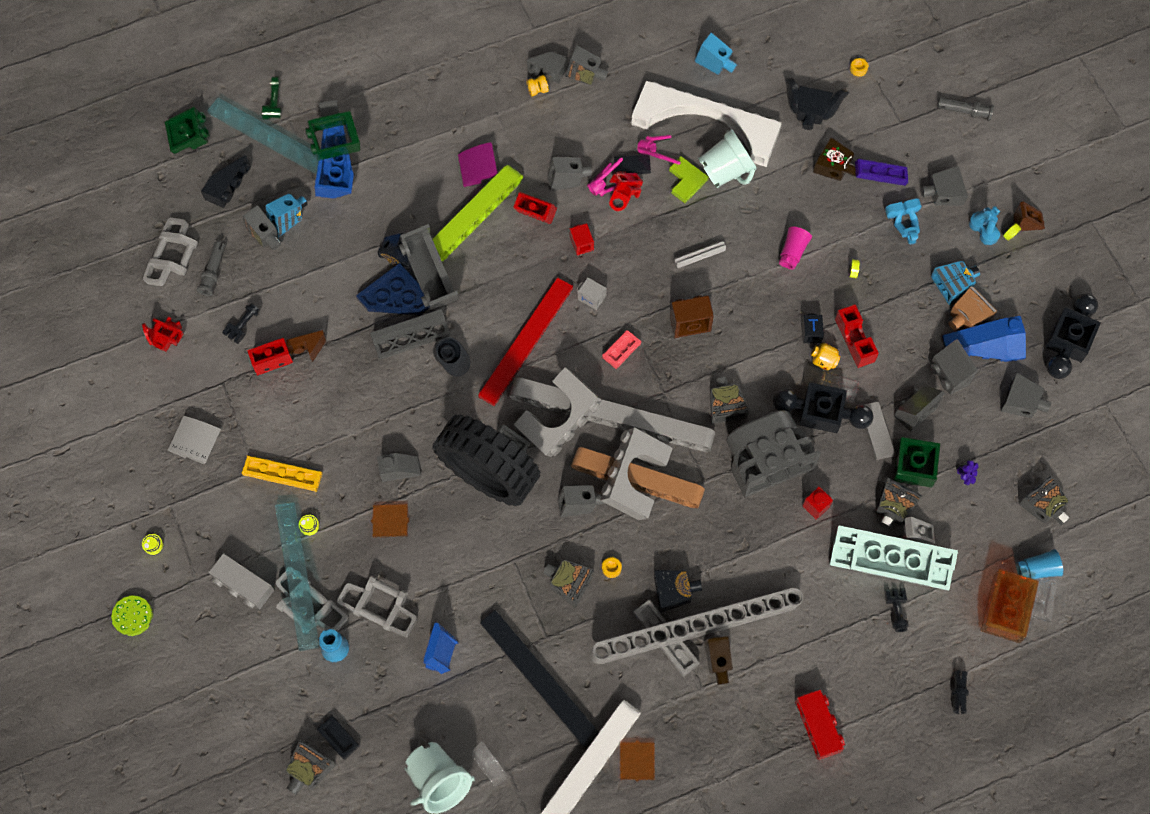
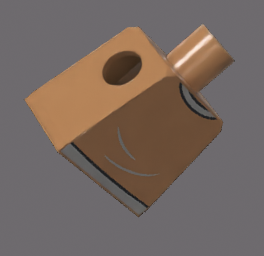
M971 286L953 306L950 312L953 319L948 323L953 330H957L961 326L964 329L971 328L992 320L997 310Z

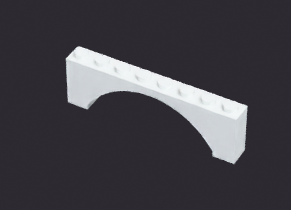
M646 81L632 114V125L648 130L656 122L676 115L697 114L708 116L729 126L744 142L752 161L755 164L767 167L780 133L781 122L743 111L740 108L729 107L723 103H716L707 98H700L691 93H684L672 87H665L656 82Z

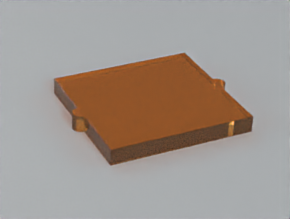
M407 504L373 506V519L371 520L373 524V538L408 536V523L410 520L408 518Z
M638 740L636 742H620V780H635L636 782H639V780H655L654 743H639Z

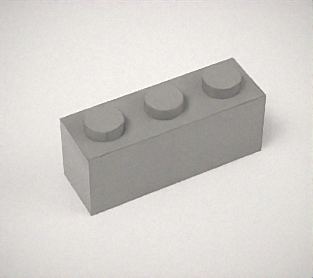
M224 553L208 572L213 578L211 581L219 587L224 585L228 588L227 592L235 598L238 596L244 599L243 603L251 609L255 606L260 610L275 591L270 584Z

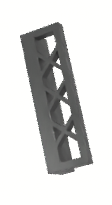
M442 309L370 333L379 360L451 336ZM443 325L445 332L439 334L432 332L434 327ZM418 332L427 333L426 337L422 340L414 338ZM400 338L409 339L407 345L401 346L397 344ZM385 343L391 345L389 351L381 353L379 345Z

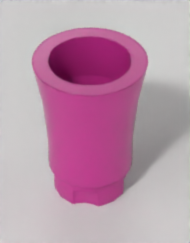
M789 227L784 247L780 254L779 264L782 267L794 270L811 241L812 235L802 228Z

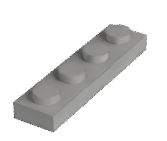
M650 600L633 611L634 616L645 629L667 623ZM659 632L654 633L657 640H664L663 634ZM683 641L661 647V650L683 677L700 664Z

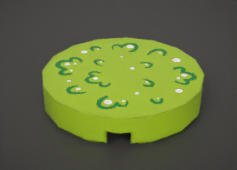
M131 595L124 597L117 602L112 610V624L118 632L124 635H139L150 626L153 611L150 604L140 596Z

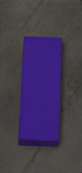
M863 159L855 161L856 178L903 186L908 184L907 167Z

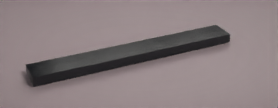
M496 610L480 622V625L585 748L599 734L598 730Z

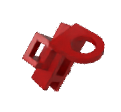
M614 173L610 183H615L617 186L610 198V207L615 211H622L626 208L632 195L639 198L643 180L637 173ZM614 199H621L623 205L621 207L615 206L613 204Z
M170 317L167 318L165 323L153 318L152 321L155 324L152 329L147 327L146 323H142V328L149 344L164 352H167L171 344L177 346L184 335L183 331H181V322L175 323Z

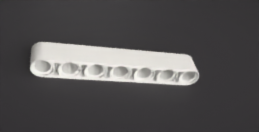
M625 700L621 702L541 814H569L635 723L641 711Z

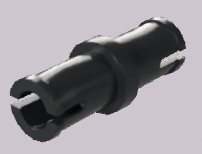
M960 670L954 671L952 695H954L953 713L959 714V706H961V714L967 713L966 706L969 690H967L968 673L966 671H962V679H960Z

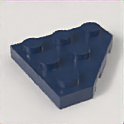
M400 263L356 295L357 300L368 312L421 315L429 309L422 302L421 297L424 295L418 282Z

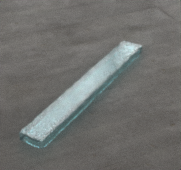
M217 98L207 110L215 118L317 174L319 161L316 154L312 155V151L308 147L220 98Z
M295 502L275 505L298 649L303 651L319 648Z

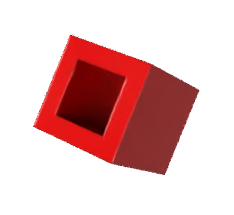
M587 223L583 225L577 224L569 229L570 240L577 256L594 251V240Z
M818 487L805 499L802 507L817 520L831 507L833 499L822 488Z

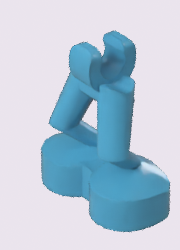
M919 199L890 204L885 208L887 218H896L894 226L903 237H907L908 244H915L920 232L916 213L921 209ZM903 215H909L911 220L910 228H906L901 223Z
M996 206L992 207V209L987 207L980 212L974 213L969 220L970 228L980 233V240L985 245L995 244L1000 237V232L995 226L998 221L997 215L1000 212Z

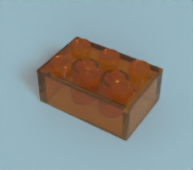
M999 569L993 575L980 631L1021 643L1027 635L1039 581Z

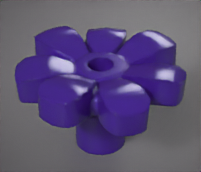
M968 460L964 467H959L957 470L965 485L976 482L975 477H977L979 465L972 460Z

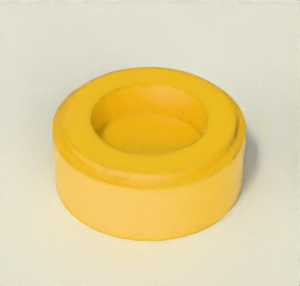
M856 58L851 62L850 71L853 75L863 76L867 73L868 63L866 60Z
M609 557L603 561L602 572L606 577L615 578L621 573L622 565L617 558Z

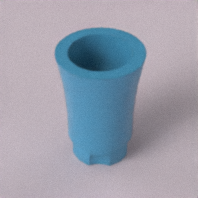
M1056 549L1034 557L1025 558L1023 561L1016 563V570L1021 581L1063 576L1062 561Z
M333 629L323 631L320 634L319 644L322 655L326 660L339 662L347 656L349 643L344 636Z

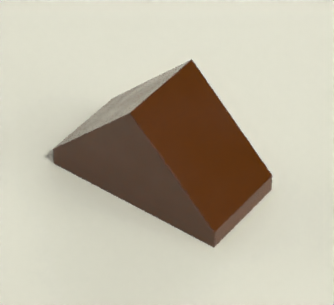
M1024 201L1020 202L1013 215L1015 224L1017 223L1021 227L1020 231L1045 229L1042 212Z

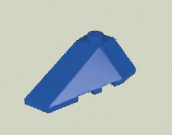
M343 125L323 130L321 149L347 143ZM349 154L319 160L315 182V196L334 199L352 193L354 174Z
M1021 316L995 320L942 336L945 347L958 339L969 357L979 356L982 359H1000L1003 362L1026 358V332Z

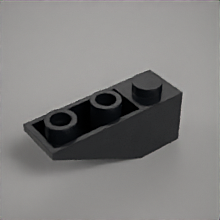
M246 155L210 176L201 190L206 201L222 208L231 201L235 189L239 188L242 178L250 170V163Z

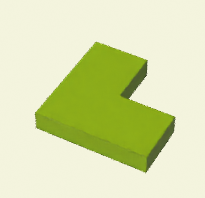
M681 156L677 160L681 164L674 163L669 168V171L681 180L672 189L671 193L683 203H686L708 181L709 177Z

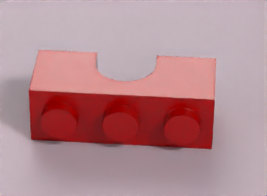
M856 304L838 310L835 321L857 368L874 363L879 352L872 338H866L862 329L863 319Z

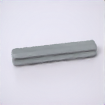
M724 241L716 242L674 258V264L677 268H681L725 251L726 245Z

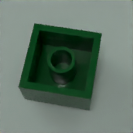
M901 437L897 444L893 481L932 488L937 481L940 443Z

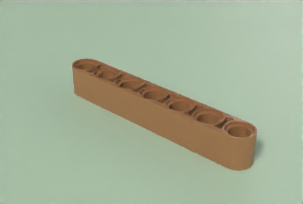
M579 447L571 467L579 472L608 480V471L613 466L615 458ZM633 463L629 464L628 479L635 490L690 508H699L705 491L702 486Z

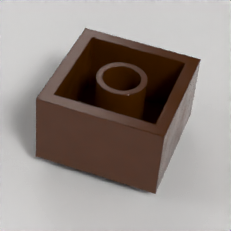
M698 295L692 299H678L671 303L670 322L674 338L711 332L714 314L709 296Z

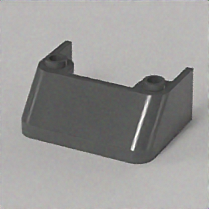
M429 224L400 235L402 244L399 245L402 255H407L424 295L421 297L424 306L434 309L458 301V291H454L431 238Z

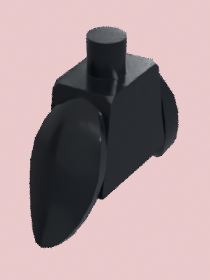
M793 78L785 79L789 107L794 114H797V120L804 121L802 127L805 130H812L814 124L820 125L823 120L832 118L844 98L850 93L845 89H841L832 97L833 92L800 86L798 90V85Z

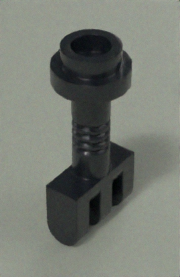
M252 303L246 305V313L235 326L229 322L222 332L225 336L228 335L229 339H234L236 344H239L246 335L241 331L244 325L247 324L253 315L255 317L259 315V309Z
M897 588L892 589L893 596H890L889 589H885L886 604H893L896 621L892 623V626L896 632H905L908 630L909 623L903 618L901 603L907 602L906 589H900L901 596L898 595Z

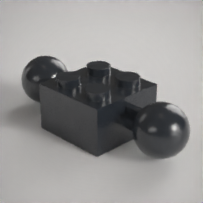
M1083 293L1077 296L1073 303L1074 311L1065 307L1055 324L1046 348L1059 353L1051 357L1047 363V371L1053 378H1066L1072 371V363L1069 358L1082 363L1089 353L1101 322L1089 318L1098 309V301L1092 294Z
M809 382L805 399L797 397L795 392L788 388L779 389L773 396V405L778 411L786 410L790 412L794 408L802 410L800 426L838 433L842 419L849 420L851 425L857 429L869 427L874 419L872 410L866 405H856L852 409L845 408L847 390Z

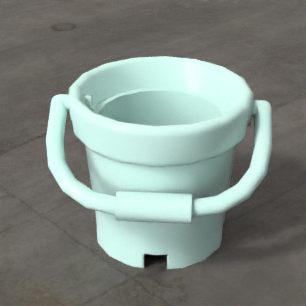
M732 129L727 130L720 142L698 157V160L704 166V170L716 188L732 179H737L743 185L749 184L757 169ZM746 172L749 173L748 178L746 180H743L740 177L742 174Z
M430 742L428 744L431 747L424 749L423 746H420L410 754L406 760L408 769L405 768V771L420 794L410 804L414 806L422 803L424 809L429 813L438 814L457 805L469 792L472 781L475 778L462 766H457L438 743Z

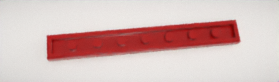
M557 277L479 393L478 397L493 406L497 404L572 292L573 285Z

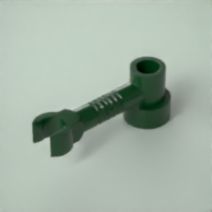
M271 77L270 105H262V119L281 118V107H277L279 77Z

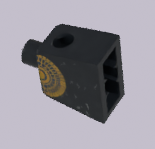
M404 233L385 237L381 247L378 249V256L385 258L393 266L400 263L403 267H411L407 255H402L399 245L402 244L400 235Z
M654 571L660 613L691 603V592L702 591L701 580H689L687 571Z

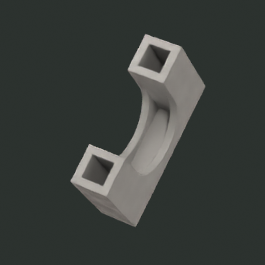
M566 367L552 382L570 399L572 410L569 419L559 427L548 428L532 412L526 410L514 424L537 448L549 457L556 456L561 451V446L565 441L568 442L575 435L574 431L587 422V417L591 412L594 413L601 406L600 402L602 401L597 394Z
M634 427L625 430L621 435V443L614 454L615 460L613 466L608 471L609 477L607 483L602 488L600 501L637 520L649 518L655 500L641 494L631 486L628 479L629 464L634 458H638L656 468L666 466L672 447Z

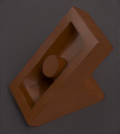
M323 330L286 340L290 354H300L308 350L312 362L326 342Z

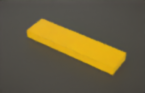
M247 455L242 470V475L316 492L322 478L321 471Z

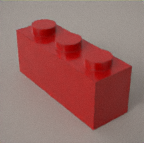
M821 690L797 697L795 703L817 760L841 753L845 742L842 735L837 733L835 727L837 722L835 716L830 714L828 710L829 701L827 696L823 695Z

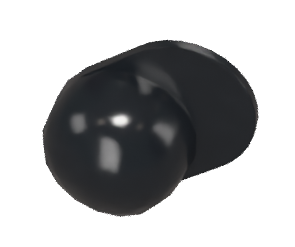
M452 337L442 338L436 342L433 348V355L446 372L452 376L464 375L469 370L471 361L461 343Z

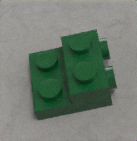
M193 107L164 122L170 152L176 154L188 147L194 150L208 143L207 137L210 136V133L204 125L207 119L203 112Z

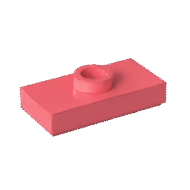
M626 330L602 355V358L617 369L641 344V340Z

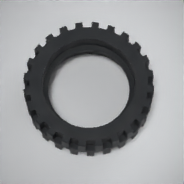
M453 415L432 445L434 453L438 455V459L444 462L445 466L451 469L457 477L462 478L465 483L470 484L479 492L485 493L486 496L492 497L498 502H504L506 505L520 506L541 474L538 465L533 462L532 457L528 456L525 450L519 448L513 440H509L503 433L494 430L490 425L483 424L480 420L472 419L470 416Z

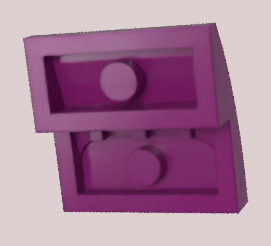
M492 142L472 147L458 154L464 187L482 184L481 180L493 178L498 174Z

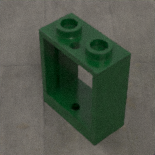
M350 111L307 120L308 128H305L308 139L311 138L313 144H310L312 155L316 154L318 161L360 151V141ZM345 125L350 143L320 149L315 131Z

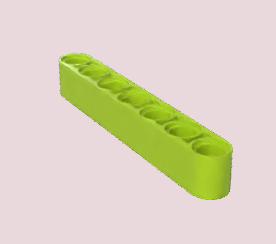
M506 165L432 239L442 262L514 191L523 179L522 174L510 165Z

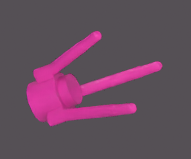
M671 135L647 136L646 140L641 139L637 146L639 153L651 155L678 165L681 164L680 161L655 152L656 144L653 141L669 139Z
M620 158L613 165L608 163L587 184L588 189L594 196L599 194L602 197L615 189L617 185L605 189L606 183L603 179L623 161V158Z

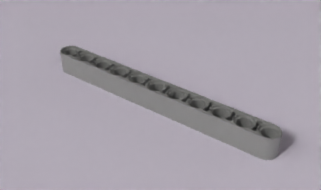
M524 378L514 379L509 394L512 400L571 415L572 406L570 399L560 388ZM602 400L599 409L594 413L591 412L587 417L588 421L621 430L635 427L655 439L703 452L711 451L715 437V431L710 428Z
M790 588L600 641L593 646L591 659L597 664H604L792 611L803 601V594L797 588ZM788 596H794L796 603L790 602ZM769 601H775L778 608H772ZM750 606H756L759 613H753ZM731 612H738L740 619L732 617ZM712 617H719L721 624H715ZM693 622H699L702 625V629H695ZM674 628H681L683 635H677L674 632ZM659 632L663 634L664 640H657L654 633ZM642 638L645 645L638 646L635 643V639ZM615 644H623L625 651H618ZM603 649L606 652V656L599 657L596 654V650Z

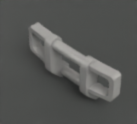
M169 218L160 233L157 248L153 257L149 259L143 277L147 284L163 286L170 271L183 276L186 274V267L191 254L198 245L196 240L185 236L189 226L186 220ZM173 225H181L179 233L170 232ZM167 242L187 246L179 265L172 261L160 259ZM154 268L163 270L159 279H150Z
M288 568L276 581L277 587L286 596L277 604L276 608L280 612L284 611L302 627L301 630L306 634L318 625L325 630L333 629L338 631L348 620V616L336 606L334 601L328 600L311 585L308 579H304L293 568ZM292 574L301 583L289 595L282 587V583ZM305 591L323 605L319 612L308 621L291 607ZM334 609L342 616V619L335 627L331 628L322 621Z
M374 575L370 576L365 589L347 583L337 599V603L340 606L353 612L354 615L358 617L361 615L383 626V629L392 631L405 638L409 637L417 622L416 616L403 608L408 592L403 589L400 591L379 581L378 577ZM375 588L397 598L387 619L365 609ZM349 590L363 593L355 608L343 602ZM400 612L412 619L406 631L393 627Z

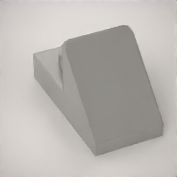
M914 517L904 518L905 525L902 528L903 539L929 545L935 544L934 526Z

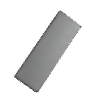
M879 402L865 404L872 410L874 415L873 422L866 428L875 460L894 457L895 451Z

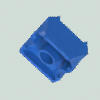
M434 623L423 660L424 664H426V669L443 674L450 671L449 664L455 644H458V641L439 623Z

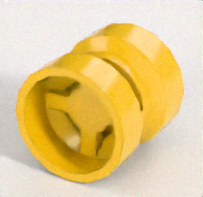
M544 75L538 76L537 79L530 78L526 80L531 97L536 96L540 92H549Z

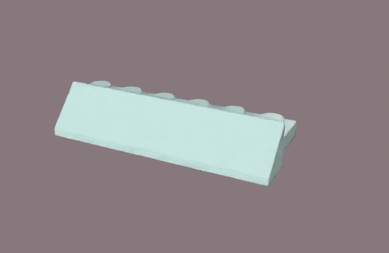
M838 525L829 565L949 591L958 550Z

